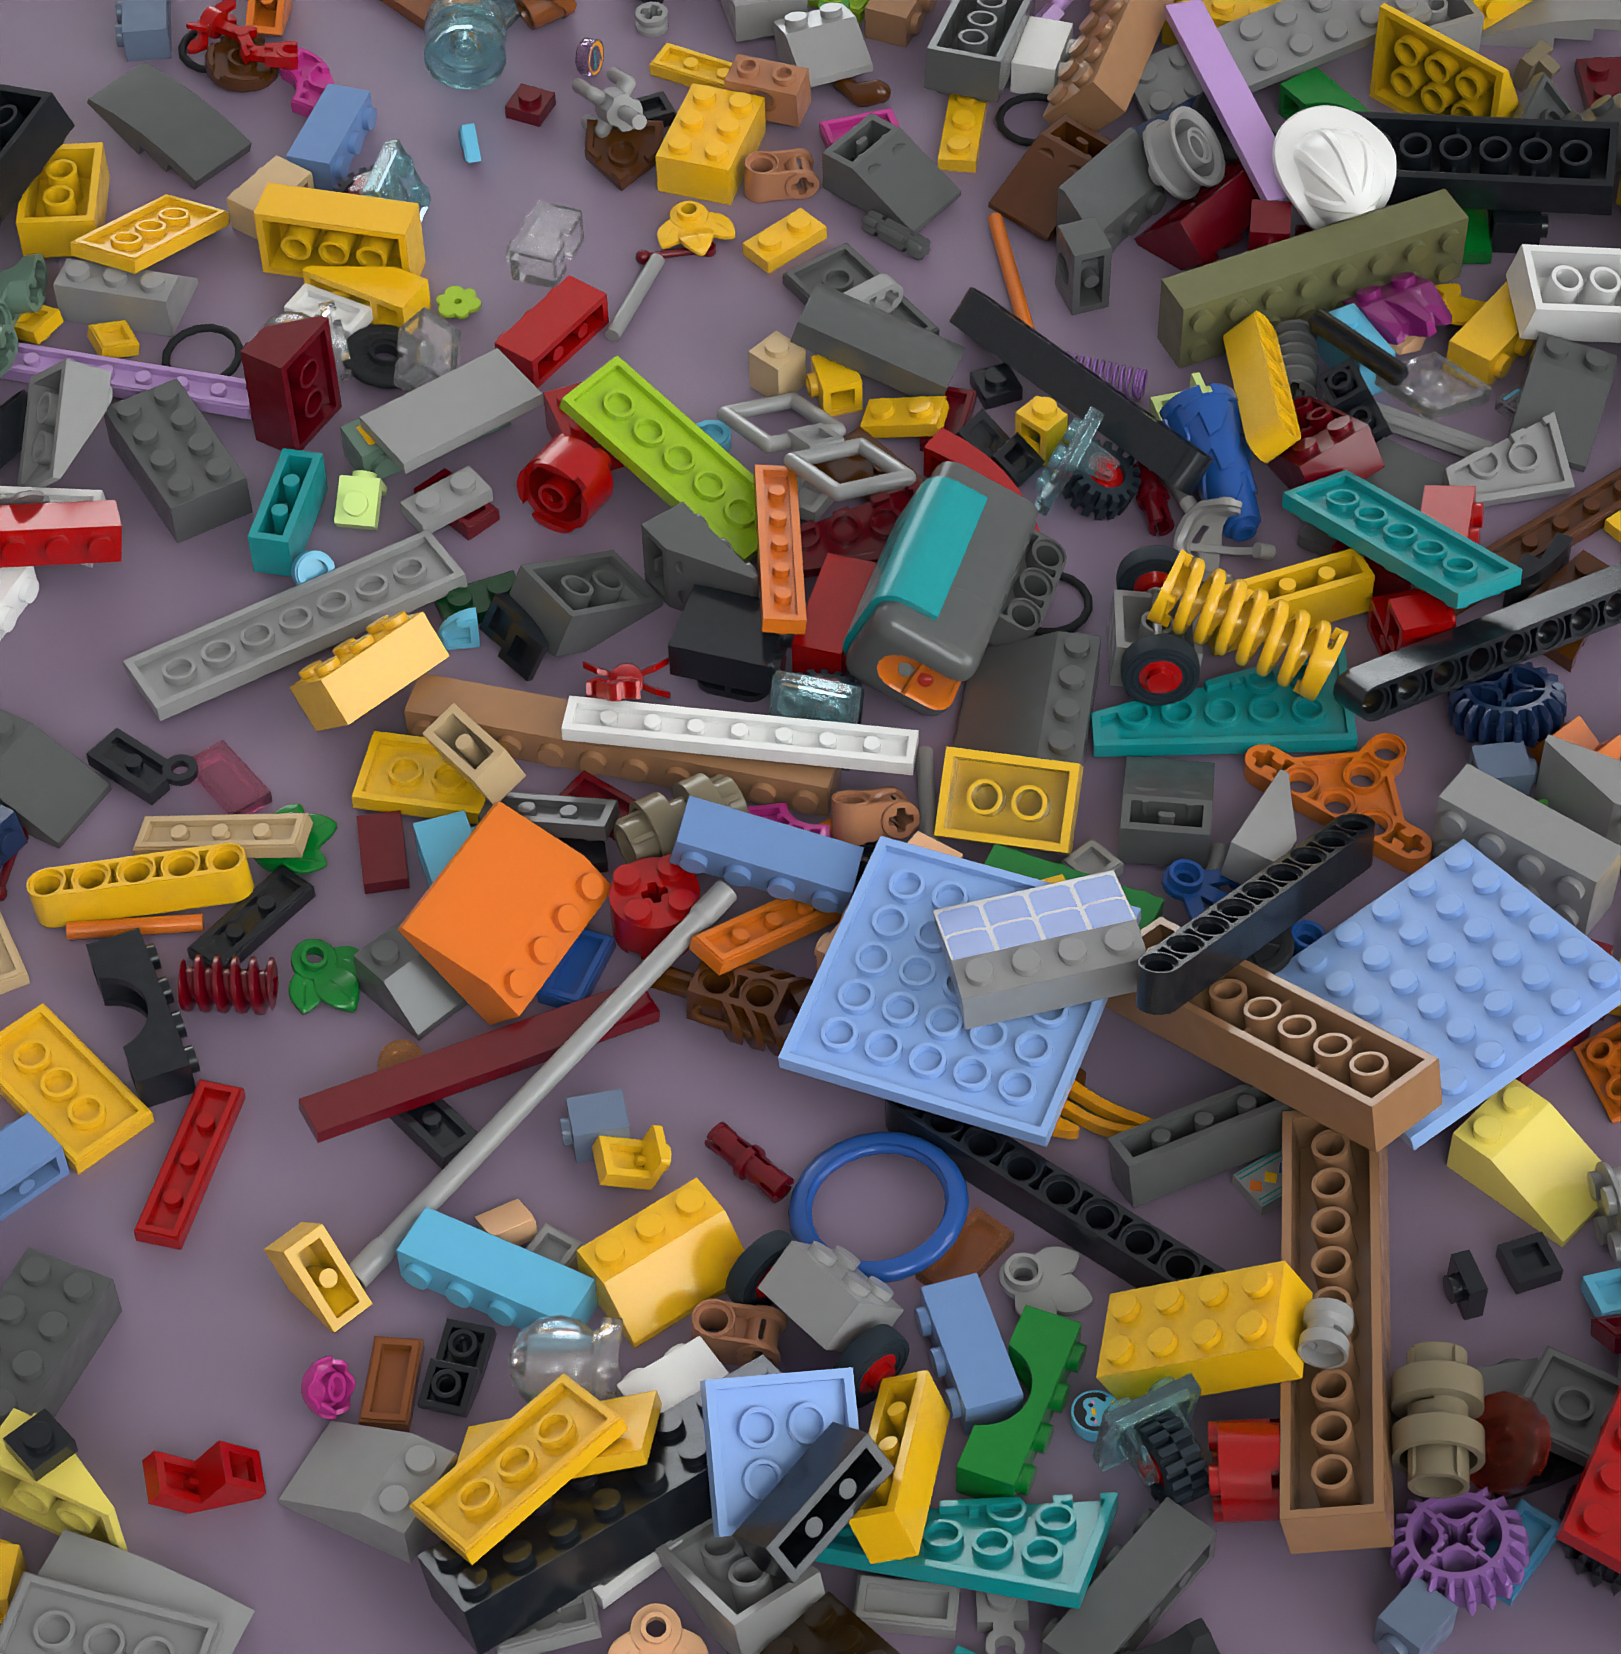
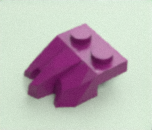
M1413 272L1394 275L1391 277L1390 283L1382 286L1363 287L1356 291V296L1343 300L1344 306L1355 303L1388 344L1399 345L1408 336L1429 338L1437 333L1435 325H1447L1452 322V315L1434 283L1428 279L1416 276Z

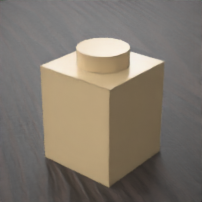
M778 331L773 332L748 351L750 387L766 397L797 392L806 385V349L791 343V339Z

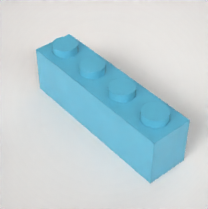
M428 1207L424 1208L396 1250L401 1277L411 1286L421 1290L428 1288L446 1296L451 1303L458 1307H471L488 1314L493 1321L502 1326L513 1325L527 1331L536 1340L546 1345L557 1344L570 1350L598 1307L595 1278Z

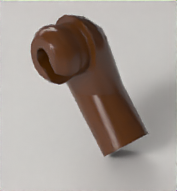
M852 77L835 81V88L858 107H869L885 103L891 96L890 86L878 79L858 83Z

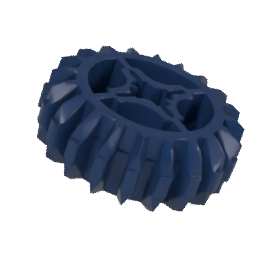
M1532 662L1514 665L1454 689L1447 695L1450 725L1455 727L1457 735L1465 736L1466 741L1469 743L1480 742L1481 745L1505 742L1521 743L1524 741L1526 746L1535 748L1537 741L1540 742L1546 739L1548 734L1553 735L1560 729V726L1564 723V717L1567 715L1564 684L1559 683L1558 675L1548 674L1546 667L1534 668Z

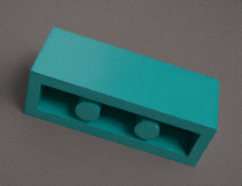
M282 449L247 536L254 572L292 577V563L300 553L304 552L328 491L323 453Z

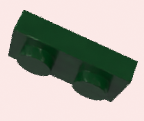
M511 570L468 583L466 588L458 587L449 591L447 596L434 601L442 621L444 622L448 617L461 610L476 607L478 624L482 623L494 595L503 592L509 595L516 575Z

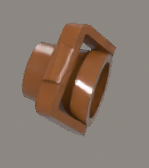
M515 0L520 16L532 30H536L560 18L568 17L575 12L577 6L575 0Z

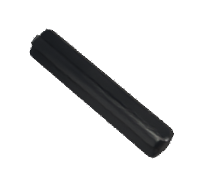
M1318 309L1314 315L1310 316L1308 323L1314 333L1391 385L1400 386L1407 379L1409 371L1406 364L1326 310Z

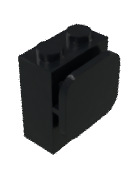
M694 584L668 644L670 674L697 680L699 688L708 694L744 702H757L770 694L775 679H782L787 661L785 654L788 648L791 649V643L795 634L780 635L762 632L760 598Z

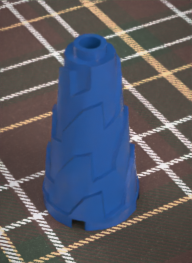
M1209 383L1213 392L1202 393L1200 385H1196L1172 397L1159 413L1163 423L1214 459L1196 489L1202 501L1220 497H1232L1243 502L1241 514L1228 517L1223 525L1222 533L1226 538L1237 542L1246 541L1257 533L1261 516L1255 494H1258V490L1250 465L1252 457L1243 430L1237 403L1238 398L1235 391L1224 384Z

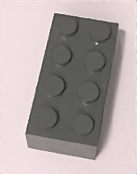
M952 0L927 47L924 88L936 90L944 95L958 94L973 97L981 102H998L1011 75V62L1029 16H1034L1036 0Z
M177 378L109 405L104 418L110 444L177 543L253 512L246 476Z
M27 1248L0 1289V1426L13 1408L28 1415L38 1413L45 1408L53 1417L56 1416L122 1312L113 1279L35 1249Z

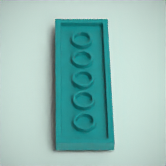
M1348 470L1283 492L1282 507L1298 516L1300 520L1308 522L1324 531L1329 537L1337 539L1353 548L1358 554L1366 556L1382 565L1387 571L1414 584L1416 588L1435 596L1449 607L1455 609L1465 608L1472 603L1490 596L1499 595L1505 590L1521 585L1522 569Z

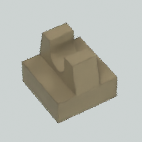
M1540 40L1520 58L1512 77V82L1516 89L1523 92L1528 87L1532 77L1541 72L1546 73L1553 84L1555 83L1552 78L1560 71L1561 66L1551 57L1554 47L1544 40Z

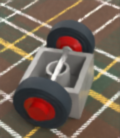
M1162 545L1138 548L1130 552L1121 561L1116 574L1117 589L1113 591L1106 627L1109 685L1123 686L1134 699L1149 705H1169L1188 697L1198 684L1203 657V645H1198L1193 641V634L1200 617V612L1184 634L1178 635L1172 630V623L1182 596L1169 614L1173 618L1167 628L1146 619L1180 553L1174 548Z
M774 1230L764 1234L754 1241L734 1263L726 1280L725 1290L727 1295L734 1303L754 1306H771L775 1303L825 1350L843 1352L833 1369L853 1367L857 1408L871 1403L877 1399L881 1380L898 1376L909 1356V1343L892 1327L904 1311L891 1299L894 1294L893 1290L880 1279L874 1276L868 1278L857 1268L860 1261L841 1246L830 1249L818 1241H813L812 1244L798 1242L792 1235L783 1230Z

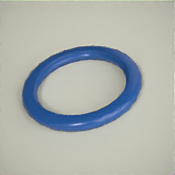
M878 1131L853 1136L834 1144L819 1154L802 1172L792 1191L788 1217L790 1232L798 1242L812 1244L813 1241H818L826 1246L819 1238L813 1225L812 1207L814 1197L820 1185L831 1173L849 1162L878 1154L902 1155L923 1163L937 1176L944 1191V1213L937 1230L926 1242L911 1252L886 1260H859L860 1264L857 1267L868 1278L874 1276L884 1283L901 1281L923 1272L946 1254L955 1244L966 1222L969 1197L967 1183L958 1165L941 1148L923 1138L903 1132Z

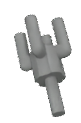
M611 67L607 71V78L616 85L604 90H600L582 78H577L573 81V91L595 104V112L598 118L591 114H586L581 119V125L587 129V119L598 120L597 125L594 127V133L597 137H607L613 125L622 132L630 131L634 128L641 130L646 126L647 119L643 115L642 105L638 99L631 96L636 81L628 73L617 67Z

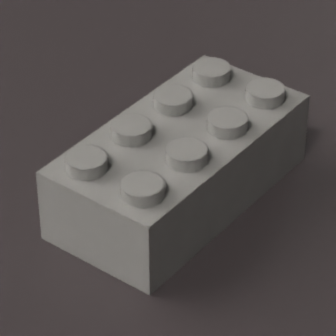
M1467 764L1439 795L1431 838L1432 856L1438 857L1456 843L1465 839L1586 936L1612 906L1621 868L1620 845L1470 764Z

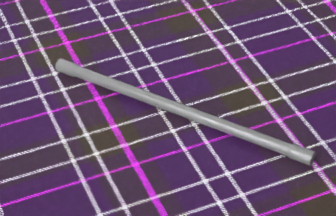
M716 881L691 907L689 914L377 1238L371 1240L348 1264L363 1289H366L394 1259L397 1248L424 1208L428 1207L437 1211L690 946L692 936L710 928L737 900L735 892L729 885L723 881Z

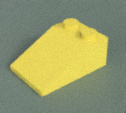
M1514 1079L1490 1096L1453 1132L1447 1167L1539 1232L1542 1231L1546 1237L1560 1247H1563L1598 1212L1597 1200L1594 1201L1588 1188L1587 1172L1595 1171L1596 1164L1601 1162V1160L1549 1101L1517 1079Z
M13 1408L0 1426V1509L58 1536L65 1529L128 1551L114 1506L76 1454L69 1457L36 1482L9 1453L3 1438L37 1414L28 1415Z

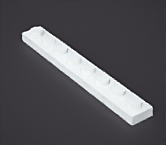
M570 695L561 728L562 740L904 775H913L919 743V730L630 701L616 702Z

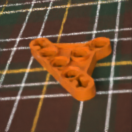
M1392 733L1376 734L1358 752L1292 757L1269 744L1255 745L1247 750L1244 759L1243 775L1252 786L1265 793L1279 770L1282 769L1289 773L1290 783L1303 781L1312 788L1304 793L1295 792L1291 789L1294 810L1322 826H1325L1342 814L1358 813L1369 816L1376 824L1381 825L1386 830L1382 834L1374 835V856L1406 873H1415L1430 862L1432 840L1423 830L1405 821L1394 779L1403 770L1407 754V745L1398 735ZM1381 749H1389L1395 752L1398 757L1393 760H1383L1378 758L1375 752ZM1358 775L1366 776L1373 781V784L1367 787H1359L1354 785L1350 779ZM1331 802H1340L1347 806L1349 810L1345 813L1335 814L1328 811L1325 805Z

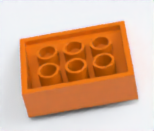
M498 801L490 808L397 930L489 1025L520 1017L609 896L611 884L584 855Z

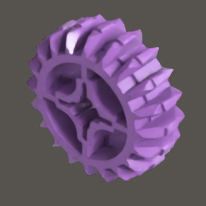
M1486 1486L1477 1494L1472 1493L1470 1487L1465 1494L1453 1498L1434 1499L1422 1497L1423 1503L1408 1499L1406 1513L1396 1514L1394 1521V1547H1390L1391 1552L1389 1553L1390 1566L1394 1569L1396 1581L1400 1584L1401 1588H1405L1412 1579L1419 1577L1428 1584V1592L1437 1590L1458 1607H1466V1610L1472 1617L1477 1610V1605L1482 1603L1493 1611L1497 1604L1496 1596L1510 1600L1513 1593V1585H1522L1525 1577L1524 1568H1528L1530 1562L1529 1549L1527 1548L1529 1536L1525 1526H1522V1518L1518 1514V1510H1509V1503L1506 1502L1504 1496L1492 1500V1494ZM1492 1537L1498 1541L1500 1546L1493 1558L1489 1557L1485 1552V1549H1487L1486 1543ZM1428 1540L1433 1544V1547L1431 1548V1555L1424 1560L1419 1555V1550L1425 1541Z

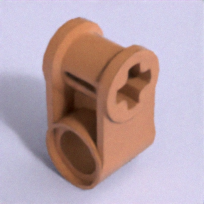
M804 148L770 152L757 151L749 154L745 159L744 194L746 198L756 203H767L778 200L806 199L813 196L818 191L820 184L818 176L812 171L814 165L812 154ZM797 159H800L801 161L800 169L797 163ZM799 178L802 186L801 189L798 188L797 184L799 182Z
M894 786L865 790H843L831 796L832 838L859 846L868 842L878 841L880 836L902 839L915 832L919 825V810L912 802L907 800L900 789Z
M707 1299L695 1306L692 1312L691 1340L700 1336L721 1363L743 1366L759 1357L758 1351L763 1352L762 1355L775 1367H778L781 1358L780 1351L777 1349L780 1333L785 1331L788 1320L786 1315L775 1307L747 1305L720 1299ZM766 1320V1325L761 1324V1321ZM710 1328H716V1329H719V1330H721V1331L716 1332V1333H711V1332H708V1331H705V1330L710 1329Z

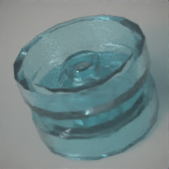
M437 0L429 7L424 27L425 66L433 78L445 86L466 90L478 89L489 85L502 74L506 64L507 28L505 15L497 3L493 0Z

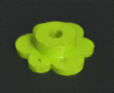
M450 286L445 290V294H441L436 298V303L439 306V315L444 318L465 319L469 316V313L476 312L481 308V300L476 297V291L471 288L464 290L460 286Z

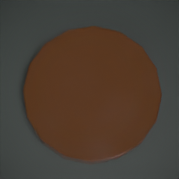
M259 36L251 38L257 46H263L265 43V39ZM220 37V42L215 45L212 42L207 48L205 54L207 76L222 88L242 93L254 92L269 87L278 77L280 68L265 67V63L249 61L248 65H245L239 55L240 46L238 42L230 37Z

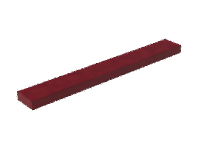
M618 987L299 1099V1110L317 1143L547 1062ZM648 991L635 1002L597 1043L659 1022L660 1010Z

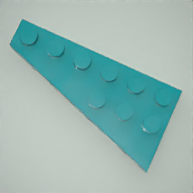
M1343 645L1328 678L1314 702L1293 691L1298 679L1302 681L1310 658L1309 655L1293 681L1287 687H1282L1277 683V676L1281 665L1273 667L1266 677L1258 675L1255 666L1204 681V687L1195 689L1188 697L1173 704L1149 705L1135 700L1092 712L1090 725L1093 757L1246 754L1247 750L1251 747L1266 744L1277 747L1285 753L1356 751L1358 738L1354 713L1338 704L1333 695L1336 680L1343 672L1348 670L1345 645Z
M1118 1492L1100 1493V1501L1073 1502L1072 1494L1053 1495V1503L1025 1504L1019 1497L939 1500V1508H932L928 1511L918 1556L871 1564L853 1530L847 1524L814 1562L1080 1609L1119 1508Z

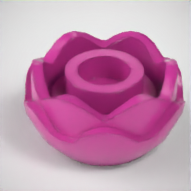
M333 1355L325 1356L312 1363L304 1373L301 1382V1394L305 1404L314 1414L325 1419H336L338 1414L349 1410L350 1396L355 1389L356 1383L353 1376L348 1372L347 1362L333 1359Z

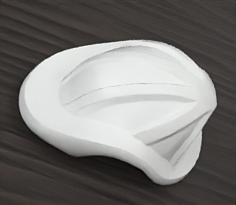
M1321 105L1295 113L1278 130L1272 148V163L1276 178L1295 209L1313 231L1383 209L1392 193L1397 169L1396 155L1392 145L1376 126L1348 109L1338 106Z

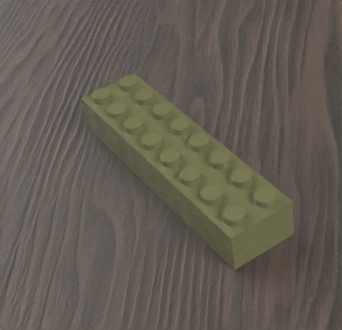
M1442 189L1161 279L1157 339L1180 369L1225 354L1226 349L1223 335L1256 310L1260 311L1274 327L1280 322L1300 319L1308 322L1310 316L1314 315L1318 309L1330 312L1344 307L1343 300L1356 296L1357 290L1367 286L1385 285L1391 282V277L1400 273L1413 272L1416 276L1432 281L1434 285L1448 282L1460 277L1469 217L1448 191Z

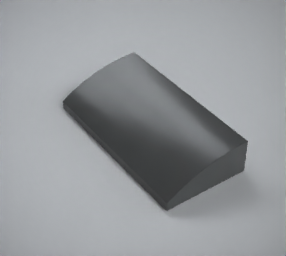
M820 282L814 288L790 340L791 343L912 397L944 396L965 347Z

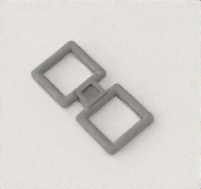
M796 392L720 407L717 411V418L764 452L774 453L793 449L795 452L785 455L784 465L835 501H843L914 484L916 481V474L913 470L865 438L860 437L844 441L845 425ZM793 409L812 422L813 425L789 429L787 433L770 436L746 418ZM860 455L886 472V474L840 484L815 467L814 464Z

